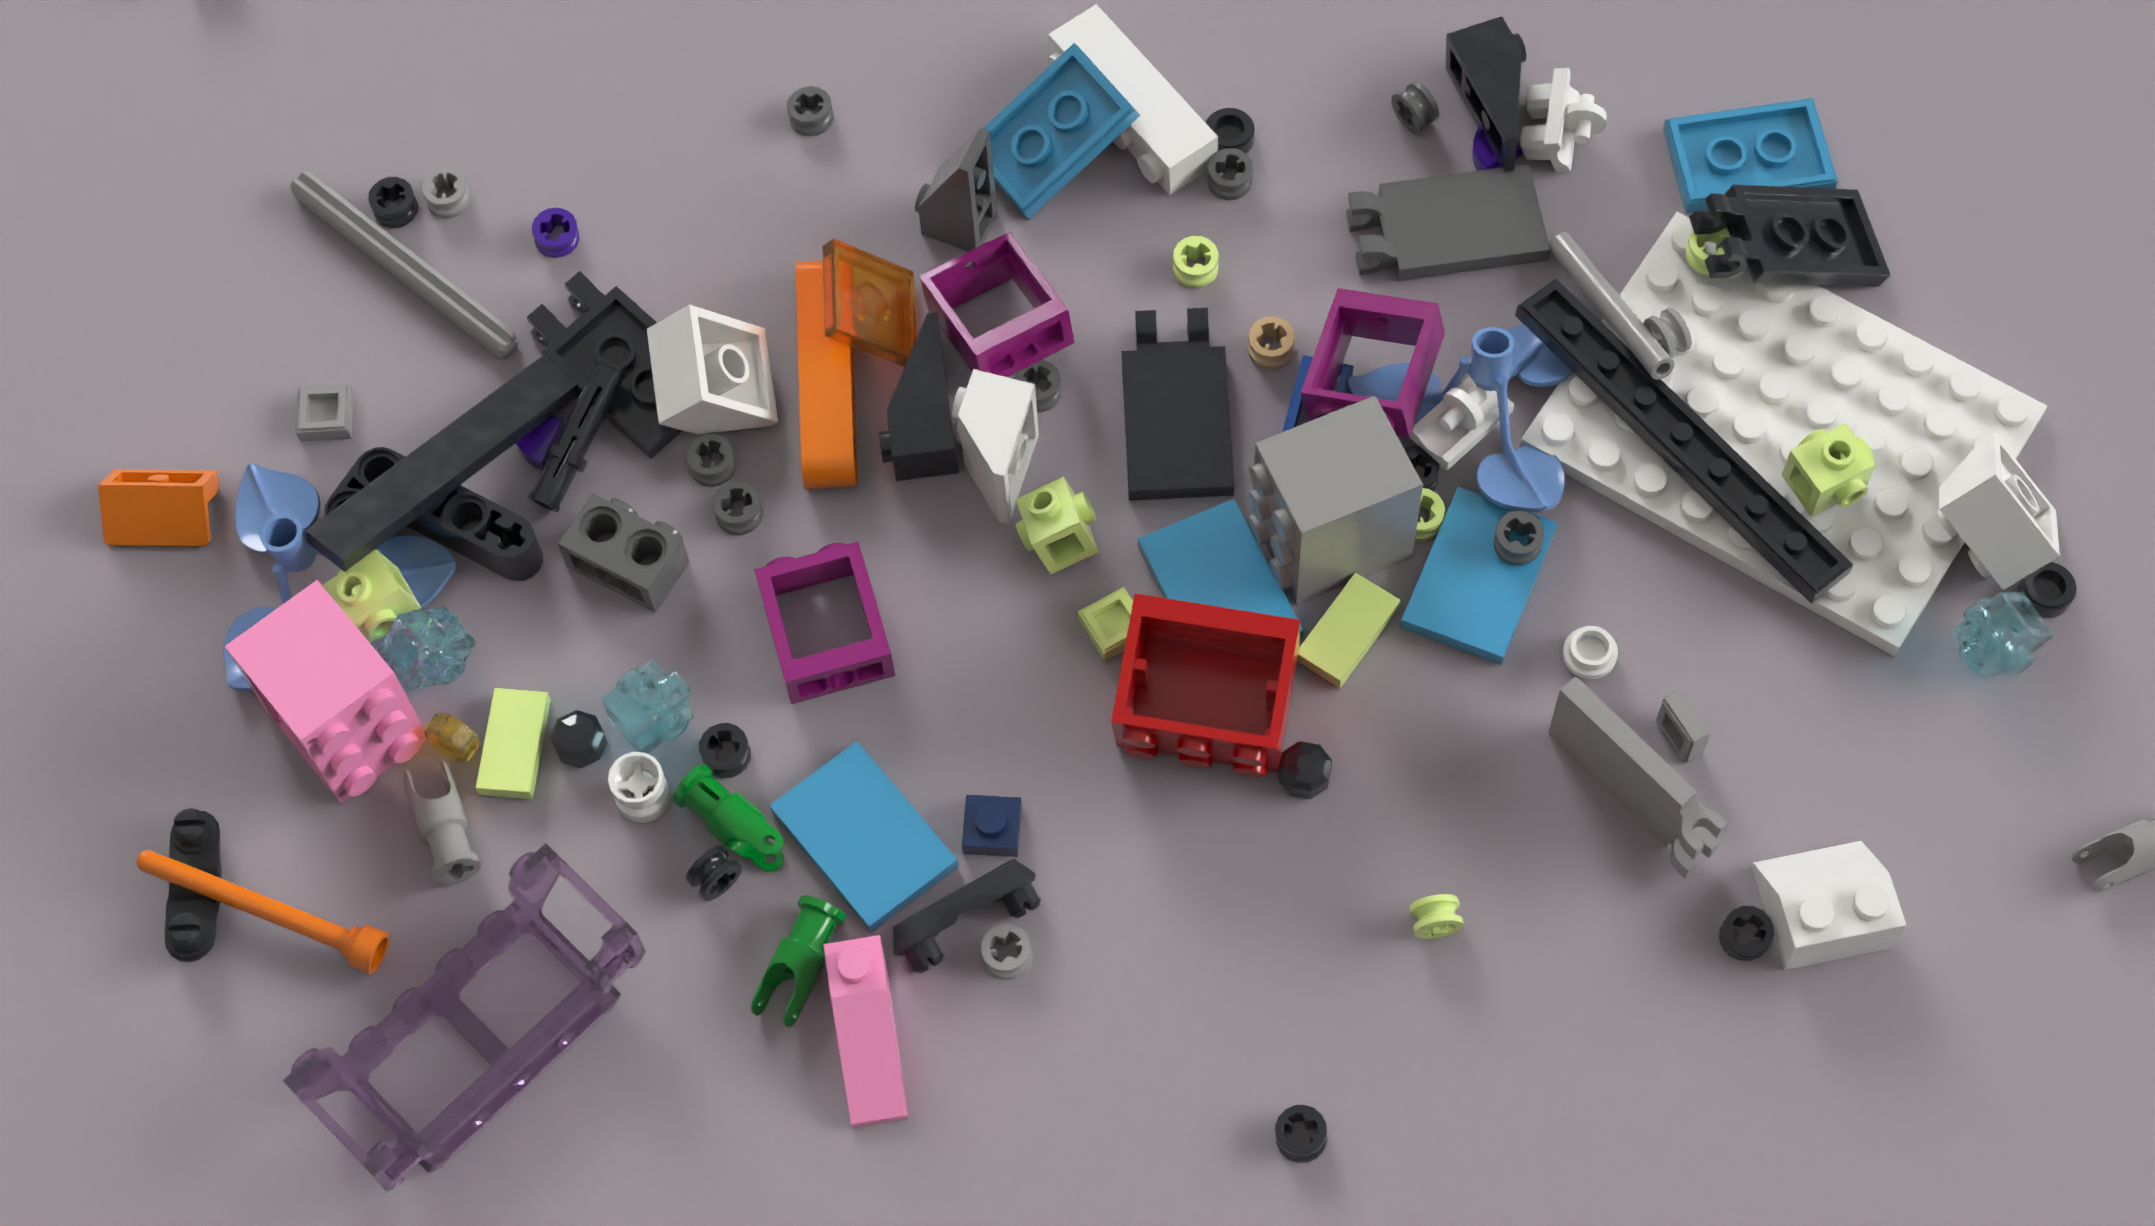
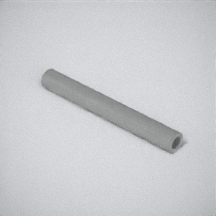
M1566 232L1555 235L1549 242L1550 252L1651 377L1659 380L1668 376L1675 365L1673 359L1574 239Z

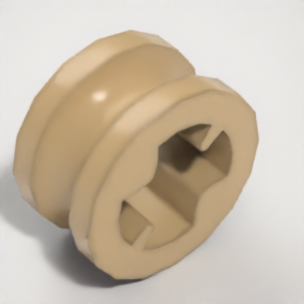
M1273 316L1261 318L1252 325L1248 336V352L1251 360L1261 368L1271 370L1288 364L1294 353L1295 334L1292 326L1284 319ZM1274 336V342L1280 338V348L1269 350V344L1263 348V338Z

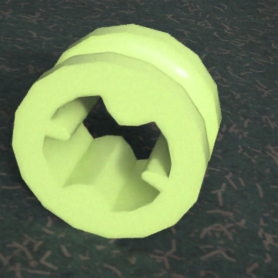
M1727 228L1706 235H1697L1693 230L1691 231L1685 251L1686 261L1691 268L1698 273L1709 275L1704 261L1709 254L1704 253L1706 248L1704 244L1705 242L1715 243L1716 255L1725 254L1721 242L1726 237H1730Z
M1190 236L1177 243L1173 252V272L1176 279L1182 285L1189 288H1201L1212 283L1218 274L1219 252L1216 245L1210 239L1202 236ZM1200 256L1205 258V266L1199 263L1193 265L1192 268L1187 266V258L1193 261L1197 260Z
M1423 488L1420 508L1429 510L1430 515L1428 522H1424L1423 517H1421L1420 523H1417L1415 542L1430 541L1436 537L1443 523L1445 506L1440 496L1430 489Z
M1439 894L1414 901L1409 906L1410 915L1418 920L1413 926L1414 935L1422 939H1435L1455 934L1463 929V918L1455 914V911L1460 907L1459 898L1451 894Z

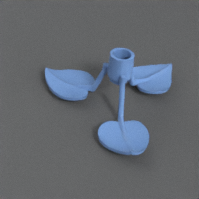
M1524 324L1507 331L1498 327L1483 328L1474 334L1470 357L1460 358L1459 368L1444 391L1441 392V382L1434 372L1431 373L1415 424L1435 408L1450 389L1458 387L1467 373H1469L1476 386L1483 390H1497L1501 445L1504 453L1489 455L1481 461L1476 475L1478 488L1486 499L1502 508L1535 513L1542 512L1543 510L1549 511L1560 502L1563 496L1565 485L1564 470L1555 454L1553 457L1529 444L1514 450L1511 443L1507 382L1510 378L1518 375L1527 385L1547 387L1566 381L1573 372ZM1410 363L1391 364L1365 375L1351 376L1348 378L1349 391L1354 395L1376 396L1378 399L1397 402Z
M249 463L245 469L237 495L235 511L236 529L246 547L259 554L269 553L276 561L272 571L277 576L281 599L284 604L292 598L287 577L289 571L300 572L306 570L313 564L315 556L321 554L307 543L306 530L315 524L319 516L320 497L313 485L300 476L270 470L257 464ZM414 535L393 536L376 548L399 568L421 606L419 610L428 605L437 596L456 568V561L446 548L423 537ZM272 607L253 608L242 613L229 628L224 642L223 655L227 671L226 684L230 688L240 691H253L225 648V645L276 609Z

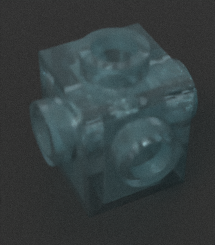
M1999 592L1992 599L1985 597L1975 602L1962 614L1965 621L1950 632L1960 645L1958 653L1961 659L1972 671L1980 673L1981 676L2005 675L2007 678L2013 677L2028 668L2035 660L2032 653L2055 636L2023 592Z
M445 606L398 614L377 652L408 691L437 684L446 685L455 681L466 668L465 661L477 642L461 625L458 617Z
M653 659L641 668L635 667L627 671L618 680L615 688L601 698L609 721L637 752L649 754L662 742L669 743L674 741L686 730L689 721L694 718L688 701L692 691L687 683L674 669L665 673Z

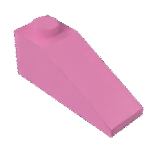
M878 935L823 944L851 1127L908 1119L886 958L881 937Z

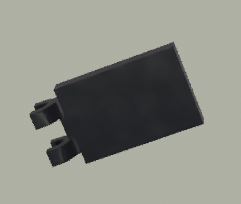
M1732 185L1724 195L1710 193L1705 201L1709 211H1694L1689 216L1693 231L1697 235L1713 234L1725 228L1728 229L1730 237H1726L1721 242L1725 254L1709 255L1704 260L1710 278H1727L1749 270L1753 283L1879 287L1891 276L1858 190Z
M579 271L565 283V288L572 294L568 297L569 303L582 315L566 328L541 304L527 316L528 322L534 327L531 330V335L546 347L541 351L542 358L578 383V393L580 395L596 366L598 357L607 359L628 372L605 418L652 459L682 432V430L664 426L658 422L647 328L657 322L617 286L604 295ZM601 392L597 394L592 406L595 405Z
M1208 307L1187 308L1188 341L1157 342L1156 310L1135 311L1137 350L1121 351L1129 501L1234 496L1225 346H1209Z

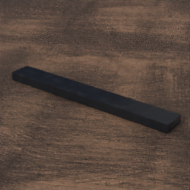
M1556 278L1517 306L1515 316L1811 604L1850 573L1854 564L1661 379H1653L1630 349Z

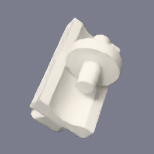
M1569 68L1554 69L1552 83L1528 86L1526 103L1530 118H1547L1546 125L1524 126L1520 140L1526 159L1551 160L1556 173L1571 172L1574 142L1579 144L1588 143L1590 135L1602 132L1607 122L1606 111L1599 105L1594 104L1595 97L1593 95H1580L1577 90L1569 85L1571 76Z
M1469 376L1458 387L1450 389L1444 395L1443 400L1414 425L1410 438L1439 463L1440 469L1448 470L1500 424L1497 392L1483 390L1476 386ZM1508 399L1510 415L1513 412L1514 403Z

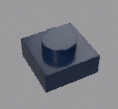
M966 795L962 836L963 854L1018 857L1022 813L1021 797Z

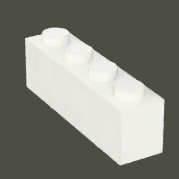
M1097 4L1048 34L1050 56L1047 58L1048 66L1075 42L1140 114L1113 142L1120 149L1124 150L1127 148L1137 159L1142 174L1149 182L1153 184L1158 182L1170 196L1208 171L1210 158L1218 152V136Z

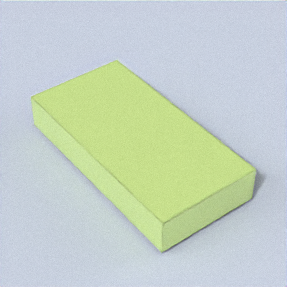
M1355 572L1300 646L1297 662L1338 688H1341L1399 609L1400 599Z
M494 688L476 782V790L479 795L533 800L551 702L548 692Z

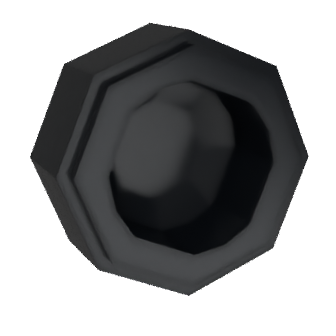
M579 710L558 718L550 735V739L561 762L578 768H583L600 760L608 742L597 717Z
M1298 741L1282 752L1278 780L1290 796L1312 799L1328 788L1332 759L1320 744Z

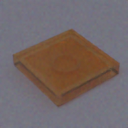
M832 239L822 246L825 336L905 367L916 341L913 271L837 239Z

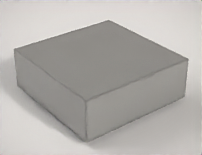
M350 384L298 387L296 434L300 441L352 439L354 392Z
M1679 689L1663 698L1656 723L1682 761L1688 763L1703 755L1711 733Z

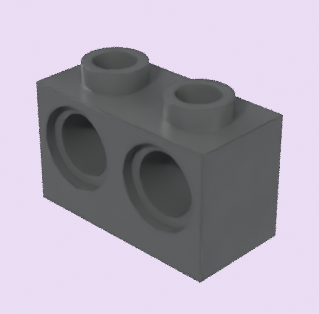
M593 493L557 543L566 567L655 613L689 564L683 537L675 528L662 521H656L655 524H652L639 517L637 512L627 503L616 498H612L609 502ZM603 533H615L611 539L605 542L594 541ZM650 555L660 556L653 564H638L644 557Z

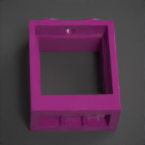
M1011 232L985 242L979 247L947 263L938 265L933 270L919 276L928 311L930 313H938L940 328L972 372L975 369L1008 377L1075 343L1068 308ZM1013 279L1034 309L973 339L952 308Z
M1337 288L1301 390L1309 421L1370 398L1333 391L1352 336L1415 346L1397 402L1377 398L1396 435L1410 438L1445 335L1438 303Z
M859 541L850 544H828L816 553L798 558H776L766 566L754 569L791 704L895 676L891 651ZM853 575L871 639L793 660L776 595Z

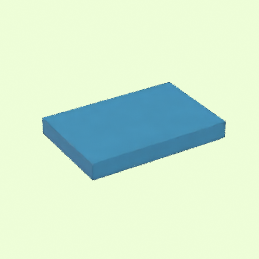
M1075 42L984 127V129L990 130L994 181L1029 219L1140 116L1135 108Z
M1813 98L1665 119L1663 132L1685 213L1709 210L1705 201L1710 193L1724 195L1732 185L1836 189L1837 177Z
M1458 486L1403 614L1400 628L1502 665L1557 531L1558 522L1531 513L1541 521L1544 528L1542 549L1538 557L1531 563L1522 566L1511 565L1504 562L1496 554L1494 536L1500 519L1507 513L1514 512L1515 510L1502 508L1491 503L1483 495ZM1515 530L1510 531L1508 542L1511 543L1518 540L1523 546H1527L1529 534L1519 536Z
M1235 499L1138 538V548L1164 598L1297 619ZM1300 624V639H1301V638H1303V628H1302V626H1301V624Z
M858 741L854 742L769 805L771 813L870 933L959 867L958 859Z

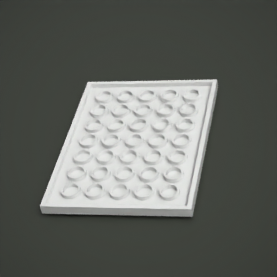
M1676 212L1620 296L1642 323L1653 315L1660 318L1661 311L1669 307L1674 308L1680 313L1689 328L1692 346L1691 349L1683 353L1675 350V355L1672 358L1675 363L1674 368L1668 376L1661 380L1854 564L1850 573L1811 604L1574 373L1566 381L1557 385L1521 438L1519 447L1529 444L1553 457L1555 454L1562 464L1564 474L1895 657L1965 543L1960 535L1955 538L1951 537L1937 517L1939 487L1978 443L1993 431L2014 458L2017 459L2048 406L1818 285L1753 283L1749 270L1727 278H1710V275L1698 273L1690 267L1685 255L1688 240L1693 230L1689 217ZM1705 242L1704 246L1706 248L1704 253L1709 255L1716 254V244ZM1603 318V320H1602L1601 322H1602L1620 341H1622L1621 338H1620V337L1616 334V332L1612 329V327L1608 324V322ZM1846 423L1856 438H1862L1869 445L1874 456L1876 466L1867 485L1868 491L1861 499L1850 506L1841 508L1837 504L1810 517L1781 476L1789 453L1792 449L1798 447L1799 443L1810 433L1822 428L1828 432Z

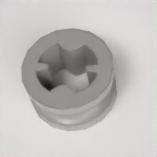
M444 166L432 170L423 179L422 192L427 206L433 214L442 218H452L462 214L469 207L472 198L471 192L467 185V180L460 170ZM444 187H447L448 191H451V188L454 187L456 192L450 197H446L445 193L442 194V198L438 195V191Z
M1669 307L1661 311L1660 318L1653 315L1644 320V326L1671 358L1674 357L1675 350L1683 353L1691 349L1692 339L1689 328L1680 313L1674 308Z
M1005 923L990 928L984 935L981 942V955L987 969L994 976L1002 979H1015L1024 975L1030 968L1033 961V948L1027 933L1022 928L1011 923ZM1011 940L1016 941L1015 945L1020 955L1016 959L1007 956L1003 962L996 961L999 957L994 947L997 944L1007 946Z

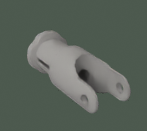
M441 761V770L448 792L447 795L438 799L422 798L415 791L408 770H404L403 781L420 839L423 843L428 844L434 864L430 870L433 880L436 883L450 885L469 879L480 871L482 865L478 854L472 853L465 834L469 825L449 767L445 761Z
M2140 819L2087 843L2074 852L2072 855L2074 863H2082L2102 854H2117L2127 861L2120 868L2098 878L2092 886L2095 892L2105 891L2155 869V819L2150 822Z

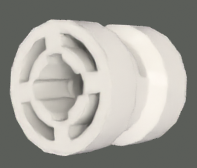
M631 752L624 754L613 763L609 770L608 783L622 815L637 823L654 821L663 815L669 806L671 794L659 762L645 752ZM648 789H650L648 794L643 797V794H645L648 791Z

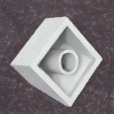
M690 304L647 328L659 424L699 435L766 427L778 422L765 328Z
M973 369L967 388L959 387L954 399L952 417L957 418L959 421L955 441L962 445L964 465L997 520L1001 523L1009 524L1039 436L1035 384Z
M1994 431L1978 443L1939 487V509L1936 513L1946 532L1953 538L1960 535L1969 546L1968 554L1977 571L1985 578L1992 575L2000 587L2005 590L2060 557L2057 516L2054 507L1996 433Z
M1862 841L1754 862L1751 866L1765 912L1774 925V940L1784 970L1893 948L1906 927L1890 873Z

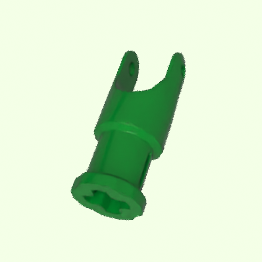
M706 764L696 766L688 772L675 790L672 798L673 802L680 808L687 806L707 823L706 829L728 849L750 859L760 869L773 872L781 868L784 862V856L781 851L784 843L783 837L767 823L760 809L741 793L735 792L732 794L712 777L713 771ZM767 838L774 839L775 843L773 844ZM768 856H773L775 861L767 863L765 859Z
M809 895L800 897L797 905L801 910L788 937L780 939L751 1004L752 1013L757 1016L765 1010L776 987L784 980L794 979V992L786 1007L783 1018L785 1026L792 1027L797 1022L826 962L823 955V944H828L835 927L843 925L846 919L845 913L840 909Z

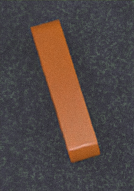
M848 259L796 262L800 448L803 486L805 490L858 486L852 299Z

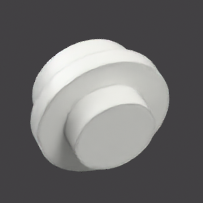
M1585 626L1576 629L1567 637L1563 647V660L1567 668L1573 674L1585 679L1604 677L1612 671L1618 657V648L1613 637L1606 630L1597 626Z

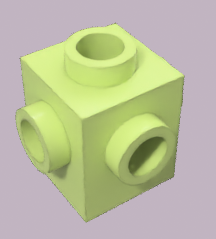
M1844 423L1828 432L1822 428L1807 435L1799 443L1798 447L1790 451L1781 476L1810 517H1813L1837 504L1844 508L1861 499L1868 491L1867 485L1876 464L1874 463V456L1869 445L1862 438H1856L1847 424Z
M1064 476L1016 499L1023 519L1015 523L1020 539L1028 552L1036 551L1050 574H1054L1099 552L1089 526L1090 523L1097 520L1093 508L1084 492L1074 494Z
M377 549L346 572L340 569L335 577L322 585L369 643L392 633L401 621L421 608L399 568Z

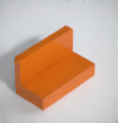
M114 469L98 484L104 542L107 545L206 546L211 541L208 502L220 490L218 470Z

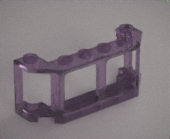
M547 843L535 853L528 852L524 854L510 869L509 876L511 879L508 884V892L513 902L504 910H496L488 915L480 924L477 930L478 934L461 949L455 948L445 954L437 963L435 973L423 984L403 992L394 1002L392 1012L380 1023L360 1031L349 1044L348 1052L341 1056L332 1047H326L321 1050L312 1048L303 1053L291 1067V1073L282 1080L299 1101L319 1119L386 1192L401 1186L405 1180L404 1176L418 1163L430 1173L449 1162L614 1008L621 993L612 983L628 968L633 969L637 967L646 953L638 933ZM559 875L612 925L601 937L603 941L602 947L590 961L543 915L544 902ZM531 934L580 984L508 1049L460 1000V992L520 936ZM442 1016L491 1066L417 1134L370 1085L369 1075L430 1018ZM337 1091H349L358 1098L396 1139L387 1144L380 1140L365 1153L316 1100Z

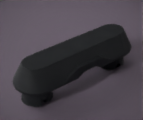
M193 808L179 812L174 818V825L170 834L169 858L221 878L220 827L215 817L206 811H199ZM169 882L165 923L166 949L173 958L179 961L192 962L199 960L207 955L214 945L216 918L220 902Z
M1012 859L901 921L893 927L894 954L899 956L905 955L913 969L912 972L921 974L929 970L926 963L927 958L933 966L938 965L943 960L944 953L942 954L934 938L939 932L955 924L959 915L974 906L985 907L1001 899L1010 913L1009 916L1014 918L1027 914L1023 906L1024 903L1029 910L1036 909L1040 904L1041 898L1038 897L1031 884L1035 880V872L1016 859Z

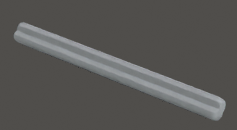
M302 172L297 179L292 181L290 188L297 200L497 357L505 358L516 348L518 339L512 329L311 172Z

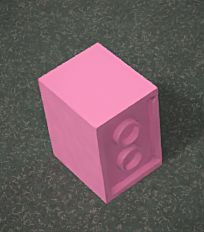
M318 580L225 645V648L268 715L340 804L351 796L355 797L365 793L374 785L379 775L395 763H403L411 759L420 750L422 743L429 739L394 671Z

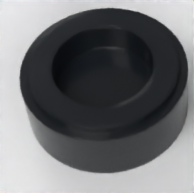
M1223 108L1215 111L1208 117L1206 124L1218 136V151L1234 148L1247 154L1251 150L1254 143L1255 129L1254 123L1247 113L1236 108Z
M2050 562L2021 579L2018 584L2017 594L2021 605L2029 613L2041 618H2054L2067 611L2075 598L2077 587L2074 577L2065 567Z

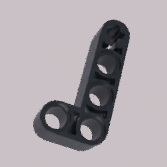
M376 447L365 451L328 499L325 505L324 516L328 515L401 461L405 456L385 447ZM461 485L407 525V527L509 580H527L533 577L543 564V552L531 524L525 518ZM481 521L475 528L462 530L469 522Z

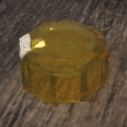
M435 713L423 730L429 745L440 755L452 761L468 762L481 745L477 733L464 722L448 713Z

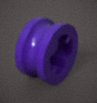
M558 207L548 208L534 218L532 234L535 246L540 253L547 257L558 258L570 254L577 247L580 239L577 221L572 213ZM554 226H563L564 232L559 234L558 240H549L548 234L552 233Z

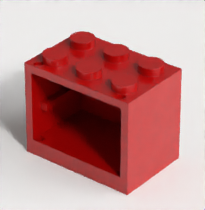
M1135 593L1111 720L1116 745L1118 747H1125L1124 753L1126 755L1139 759L1154 760L1157 759V754L1161 753L1179 756L1178 762L1180 764L1194 768L1208 769L1211 768L1212 762L1234 765L1233 772L1248 777L1262 778L1266 776V771L1278 773L1300 648V620Z

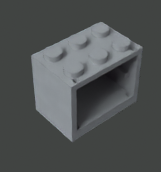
M1376 396L1255 443L1254 465L1249 467L1253 483V490L1248 492L1252 515L1247 516V523L1258 545H1266L1273 558L1269 561V565L1281 589L1288 588L1296 605L1346 585L1355 572L1362 577H1366L1412 558L1423 483Z

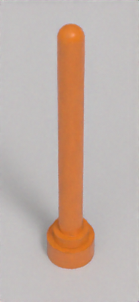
M151 850L142 851L136 858L137 867L141 871L341 950V956L349 960L350 967L370 975L374 974L380 967L388 950L390 934L367 924L363 928L353 926L351 929H347Z

